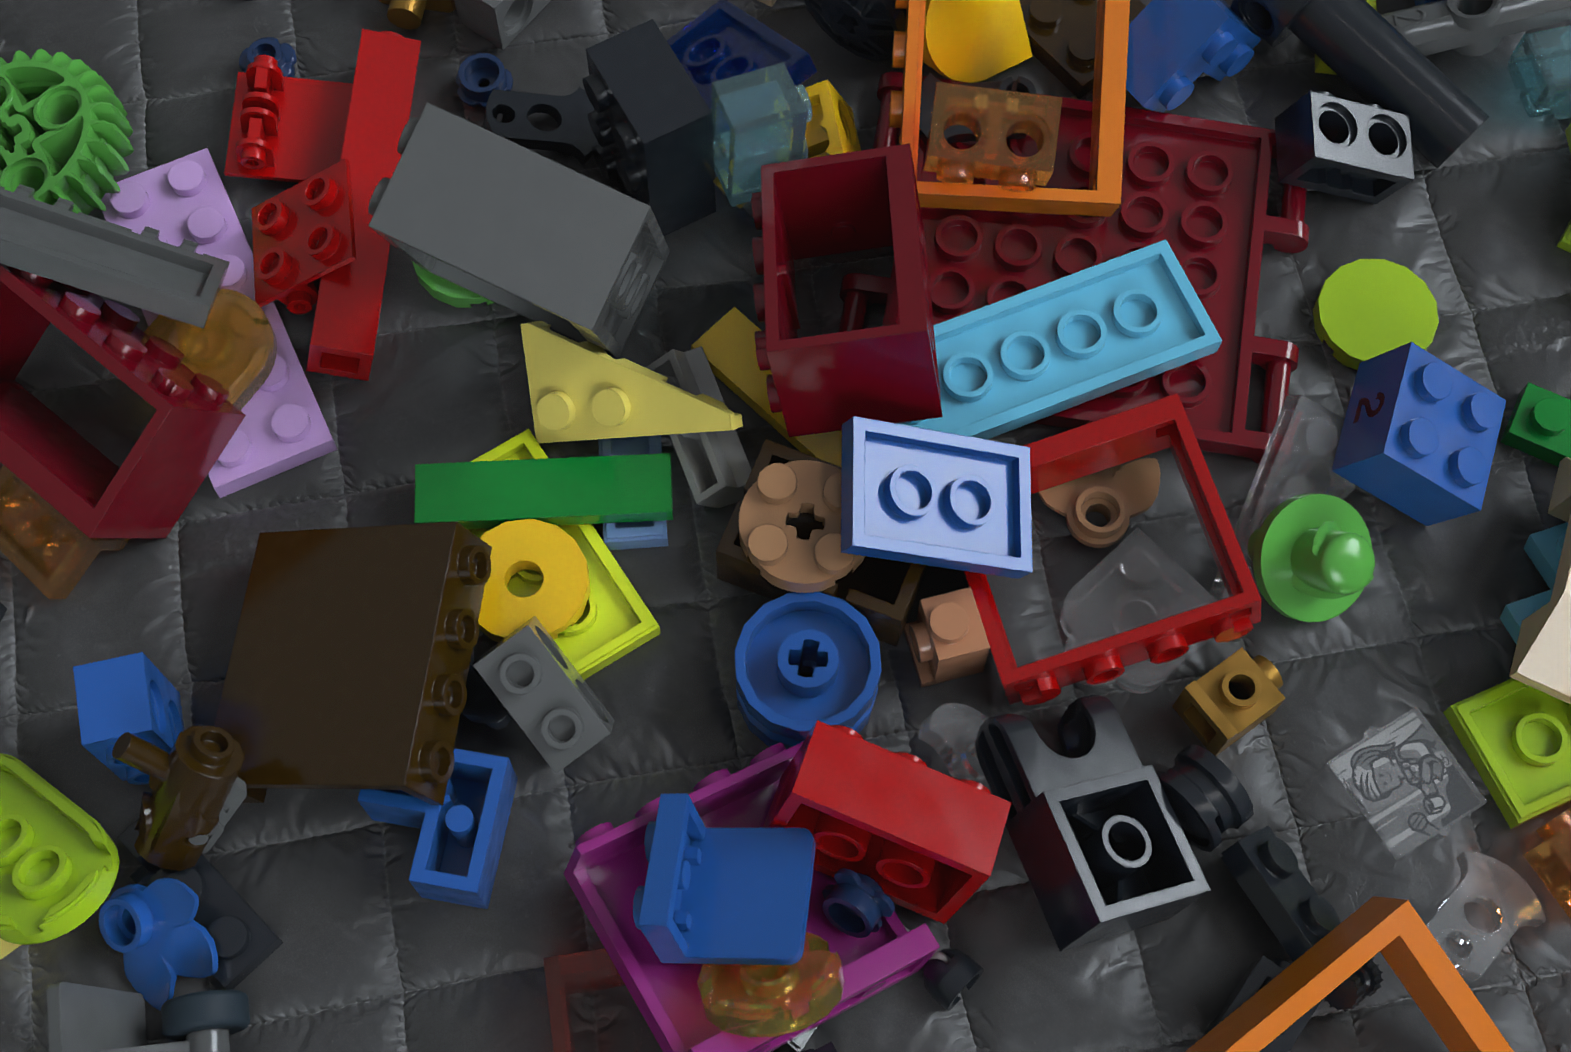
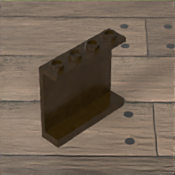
M457 521L261 532L259 534L214 724L215 727L227 731L240 743L245 758L238 777L246 783L247 796L242 803H264L267 788L402 790L430 805H443L447 782L454 769L453 751L460 714L467 700L466 682L472 651L479 637L478 619L484 587L491 573L490 556L492 547Z

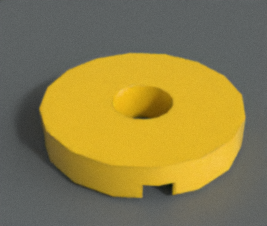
M536 519L506 521L483 533L480 539L492 547L490 556L491 573L488 581L485 583L478 619L479 628L485 635L495 642H500L532 617L536 616L554 640L570 624L573 626L584 613L591 591L587 560L574 538L557 525ZM522 570H533L543 577L541 588L535 594L528 597L515 596L507 589L511 577Z

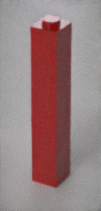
M362 29L340 160L342 161L346 158L350 161L356 260L321 277L306 371L369 381L391 244L368 226L373 215L369 214L368 207L376 186L384 177L391 179L402 156L397 150L398 142L405 125L410 119L421 41L405 38L396 32H377Z

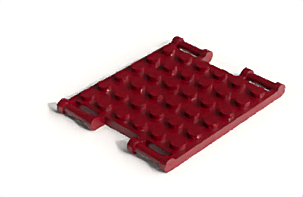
M886 72L880 76L877 97L881 104L872 149L897 145L900 128L889 127L891 90L902 91V72ZM922 76V82L927 76ZM936 78V79H938V80H940V81H942V82L950 83V84L968 83V82H961V81H955V80H948V79ZM1036 93V99L1032 106L1030 126L1025 139L956 142L947 145L939 155H936L919 137L917 181L1089 190L1093 102ZM964 102L956 109L957 114L963 120L971 123L982 122L989 116L988 110L978 102ZM1016 105L1014 116L1019 115L1020 106ZM1125 107L1121 205L1112 217L921 207L925 231L934 325L1166 239L1222 339L1218 351L1032 423L1073 429L1178 393L1201 450L1252 458L1255 463L1263 466L1276 467L1285 465L1289 462L1291 441L1285 437L1290 374L1297 369L1299 348L1292 342L1254 336L1263 243L1272 244L1274 249L1284 253H1299L1308 247L1310 228L1304 223L1307 189L1284 184L1281 217L1266 215L1271 158L1277 159L1274 129ZM895 261L893 262L891 278L863 273H850L843 276L839 296L844 301L839 332L864 329L867 308L873 303L886 305L882 326L900 324ZM1251 364L1260 365L1266 370L1260 432L1245 429Z

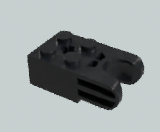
M1100 695L1079 697L1067 707L1058 723V736L1064 756L1056 754L1047 747L1038 736L1031 722L1023 715L1002 714L989 717L981 725L975 741L979 764L992 794L1012 802L1005 825L1060 952L1169 920L1211 891L1153 765L1143 767L1116 708L1107 697Z

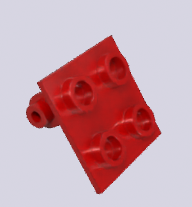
M269 55L256 56L254 62L247 66L246 72H238L224 170L225 176L300 183L312 175L340 162L353 83L284 77L282 70L278 67V61L274 57Z
M346 158L251 208L256 307L261 308L275 300H279L287 305V309L291 313L306 314L312 310V305L318 299V290L314 286V280L356 260L350 161Z

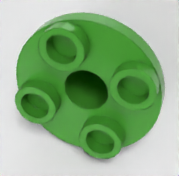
M1304 493L1285 500L1274 508L1263 522L1261 528L1255 530L1248 541L1247 552L1253 562L1255 580L1262 596L1273 609L1287 618L1305 622H1321L1332 619L1346 611L1374 577L1375 556L1370 534L1364 520L1349 503L1332 495Z

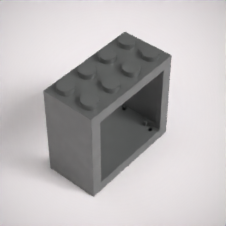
M427 102L420 118L416 116L410 118L402 131L397 148L398 153L402 156L391 179L384 177L372 194L368 212L373 217L368 226L422 269L532 321H543L550 324V329L579 343L587 341L599 346L612 358L620 359L670 253L651 206Z

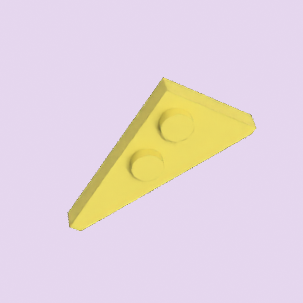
M543 321L520 324L535 436L538 443L729 431L743 427L742 414L734 413L717 399L705 394H691L667 383L668 377L628 359H614L603 348L590 342L578 343L550 330L551 325Z

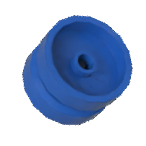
M822 592L787 593L763 604L744 624L735 648L737 706L748 729L767 746L770 747L783 743L786 749L803 742L817 720L828 725L846 726L860 733L869 722L877 698L878 684L882 671L880 643L867 618L845 600ZM810 672L813 674V677H803L799 674Z

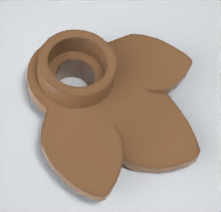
M1143 458L1123 466L1120 464L1039 491L1038 494L1047 507L1066 517L1067 527L1076 540L1089 547L1104 548L1117 543L1124 536L1129 526L1130 518L1140 515L1152 507L1158 495L1161 472L1156 458ZM1090 512L1103 514L1107 519V525L1098 527L1089 523L1086 514Z

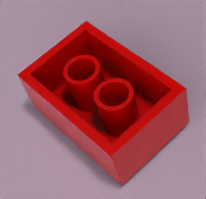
M817 720L782 774L763 828L808 829L816 842L814 870L833 878L840 868L850 869L856 873L867 875L882 887L884 893L895 904L945 924L991 876L1012 802L991 794L990 790L981 783L968 779H955L929 768L922 759L905 752H892L864 740L857 731L849 727L828 725Z

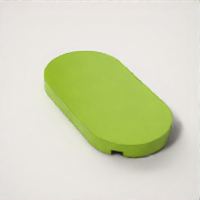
M2 753L0 754V938L7 942L21 945L43 943L77 928L103 904L117 878L119 870L118 850L101 824L22 761Z

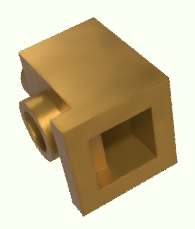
M1242 647L1200 679L1194 680L1187 685L1172 707L1207 750L1217 756L1272 715L1286 698L1278 690L1283 686V680L1272 662L1262 655H1257L1252 659ZM1232 683L1246 700L1235 698L1229 691V684Z

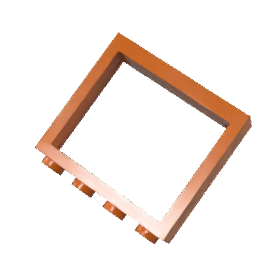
M895 0V9H906L905 31H894L892 68H903L902 91L891 90L889 127L900 128L899 145L910 143L920 207L1112 217L1121 205L1130 0H1097L1089 190L917 181L926 0Z
M1373 896L1185 1052H1260L1379 952H1381L1450 1052L1514 1051L1409 900Z

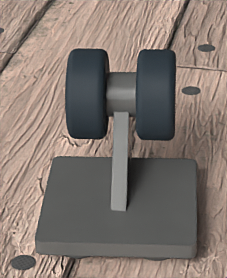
M69 982L48 985L46 990L47 1012L44 1019V1029L49 1043V1052H230L229 1035L246 1029L250 1024L249 999L246 993L239 990H209L189 993L171 998L161 1007L162 1033L164 1037L181 1042L147 1045L145 1002L142 994Z

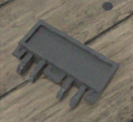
M19 184L14 192L4 190L5 187L0 186L1 264L204 329L227 273L229 261L207 254L201 255L196 253L198 243L184 239L178 247L162 242L158 238L160 231L145 226L142 233L138 234L132 232V229L80 212L78 214L72 212L74 203L60 197L54 205L35 200V190Z

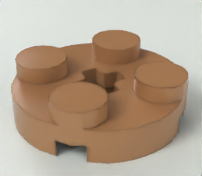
M797 460L785 464L773 463L766 466L759 473L757 481L745 494L739 512L740 544L746 557L749 556L752 564L760 570V575L770 584L798 593L819 592L834 586L835 580L846 576L852 569L853 573L863 562L865 556L841 553V470L839 468L812 460ZM800 513H810L814 515V520L823 523L824 528L823 530H812L810 539L803 540L797 538L796 527L786 524L790 518L799 517Z

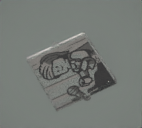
M1417 706L1381 729L1374 726L1369 727L1364 732L1363 740L1327 762L1396 860L1434 836L1438 839H1444L1451 833L1450 826L1487 803L1484 796Z

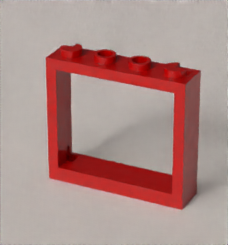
M1178 393L1024 445L1030 447L1031 494L1170 448L1228 592V598L1017 667L986 574L964 571L969 587L972 589L990 649L1010 705L1020 701L1025 705L1045 703L1057 697L1061 693L1060 688L1084 680L1090 685L1111 681L1124 673V667L1150 659L1151 663L1154 664L1169 662L1187 653L1189 645L1211 638L1220 643L1232 641L1248 634L1253 629V624L1261 622L1262 599Z

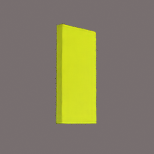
M528 428L470 462L546 459L548 457ZM592 524L557 525L576 540L587 560L591 592L584 613L573 626L570 624L565 631L558 634V638L554 639L574 668L585 680L660 635V626ZM492 528L468 530L480 538L484 532ZM522 570L511 577L507 589L515 596L528 597L535 594L541 588L543 577L536 571Z

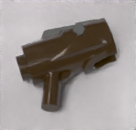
M191 726L179 733L170 753L129 732L123 733L113 747V758L149 775V787L152 789V792H143L139 820L134 829L139 831V836L134 844L137 853L149 863L164 869L181 871L195 867L201 854L208 852L223 833L224 826L247 796L246 783L238 777L245 758L240 743L227 731L219 727Z

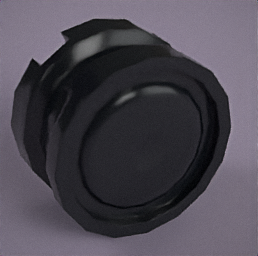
M1189 744L1174 758V767L1166 772L1157 771L1156 774L1188 842L1202 851L1212 852L1221 844V834L1228 828H1240L1254 815L1253 804L1238 778L1220 759L1199 745Z

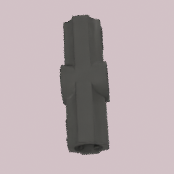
M1438 0L1382 14L1381 16L1424 56L1453 49L1461 55L1472 57L1482 56L1493 51L1500 44L1504 36L1571 20V1Z

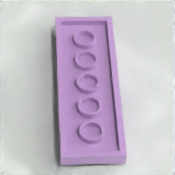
M208 148L116 182L119 185L120 192L106 193L102 198V202L106 206V211H102L106 221L132 229V232L138 234L142 233L145 226L160 231L158 238L162 242L178 247L184 239L198 243L196 253L201 255L207 254L230 262L204 329L142 309L152 336L159 337L178 348L185 356L181 363L195 374H205L221 383L222 387L230 392L227 400L246 415L208 473L218 496L222 498L338 450L274 301L261 308L255 306L253 252Z

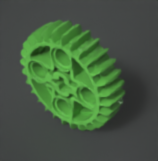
M42 48L36 50L32 58L18 50L15 52L10 63H7L0 57V186L5 187L4 190L14 192L19 184L35 190V200L54 205L60 197L74 203L72 212L88 215L93 209L105 212L106 206L102 202L106 193L120 192L119 185L115 182L114 176L128 174L129 167L123 158L131 155L134 149L128 139L132 135L133 129L126 119L128 113L124 109L122 102L114 94V91L104 78L98 75L95 70H92L81 59L72 60L63 52H57L52 57Z

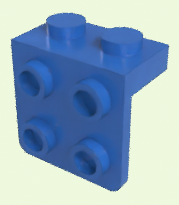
M688 793L661 794L656 821H650L645 832V855L649 863L645 886L640 885L637 887L633 900L635 926L638 930L642 931L661 963L793 965L802 958L804 952L816 842L812 833L806 828H706Z

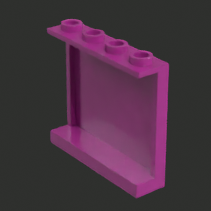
M803 742L786 749L783 743L772 745L757 754L750 761L749 767L730 774L728 769H721L699 781L689 796L705 827L763 828L781 776ZM660 797L643 806L635 814V819L614 828L611 822H606L582 834L575 841L576 847L563 873L663 1052H771L918 972L940 948L926 923L907 932L895 911L891 917L883 916L881 918L883 925L879 931L871 932L865 938H856L841 932L829 922L822 909L823 902L825 901L822 891L827 884L835 885L836 881L833 877L813 869L804 952L802 958L793 965L661 963L642 931L636 928L633 918L635 891L638 886H645L649 864L646 859L644 846L646 827L650 821H656Z

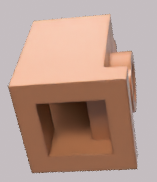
M971 587L921 599L916 621L907 623L904 627L905 637L921 688L983 672L990 645Z

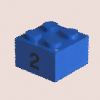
M1413 342L1397 347L1359 363L1331 471L1425 526L1481 511L1506 400Z

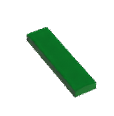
M658 453L415 464L414 524L457 521L466 529H489L506 521L536 519L554 525L673 520L671 454Z

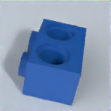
M143 652L74 666L73 672L81 745L122 781L127 780L128 783L135 785L149 784V775L113 758V747L123 733L129 732L170 753L179 733L184 731L180 692Z

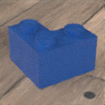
M1152 0L1129 24L1126 89L1143 107L1151 111L1164 113L1166 110H1173L1191 95L1194 90L1193 82L1203 72L1218 81H1221L1226 75L1231 77L1240 72L1254 55L1252 49L1262 38L1225 0Z
M454 748V769L447 782L443 805H430L402 790L360 789L357 801L372 820L421 829L408 881L422 898L488 909L518 781L508 757Z

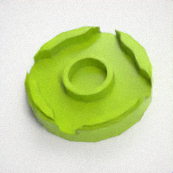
M1359 259L1340 266L1325 280L1313 308L1314 328L1321 343L1325 340L1327 345L1334 350L1332 356L1344 366L1358 370L1359 363L1410 342L1427 351L1433 342L1439 324L1437 302L1426 283L1407 267L1385 259Z

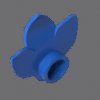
M159 878L148 887L140 884H129L121 887L103 904L99 913L100 932L112 949L123 953L124 971L127 979L133 988L159 1011H161L162 1005L167 1000L173 998L178 975L205 978L218 971V952L215 941L204 926L193 920L198 910L199 897L185 883L173 878Z

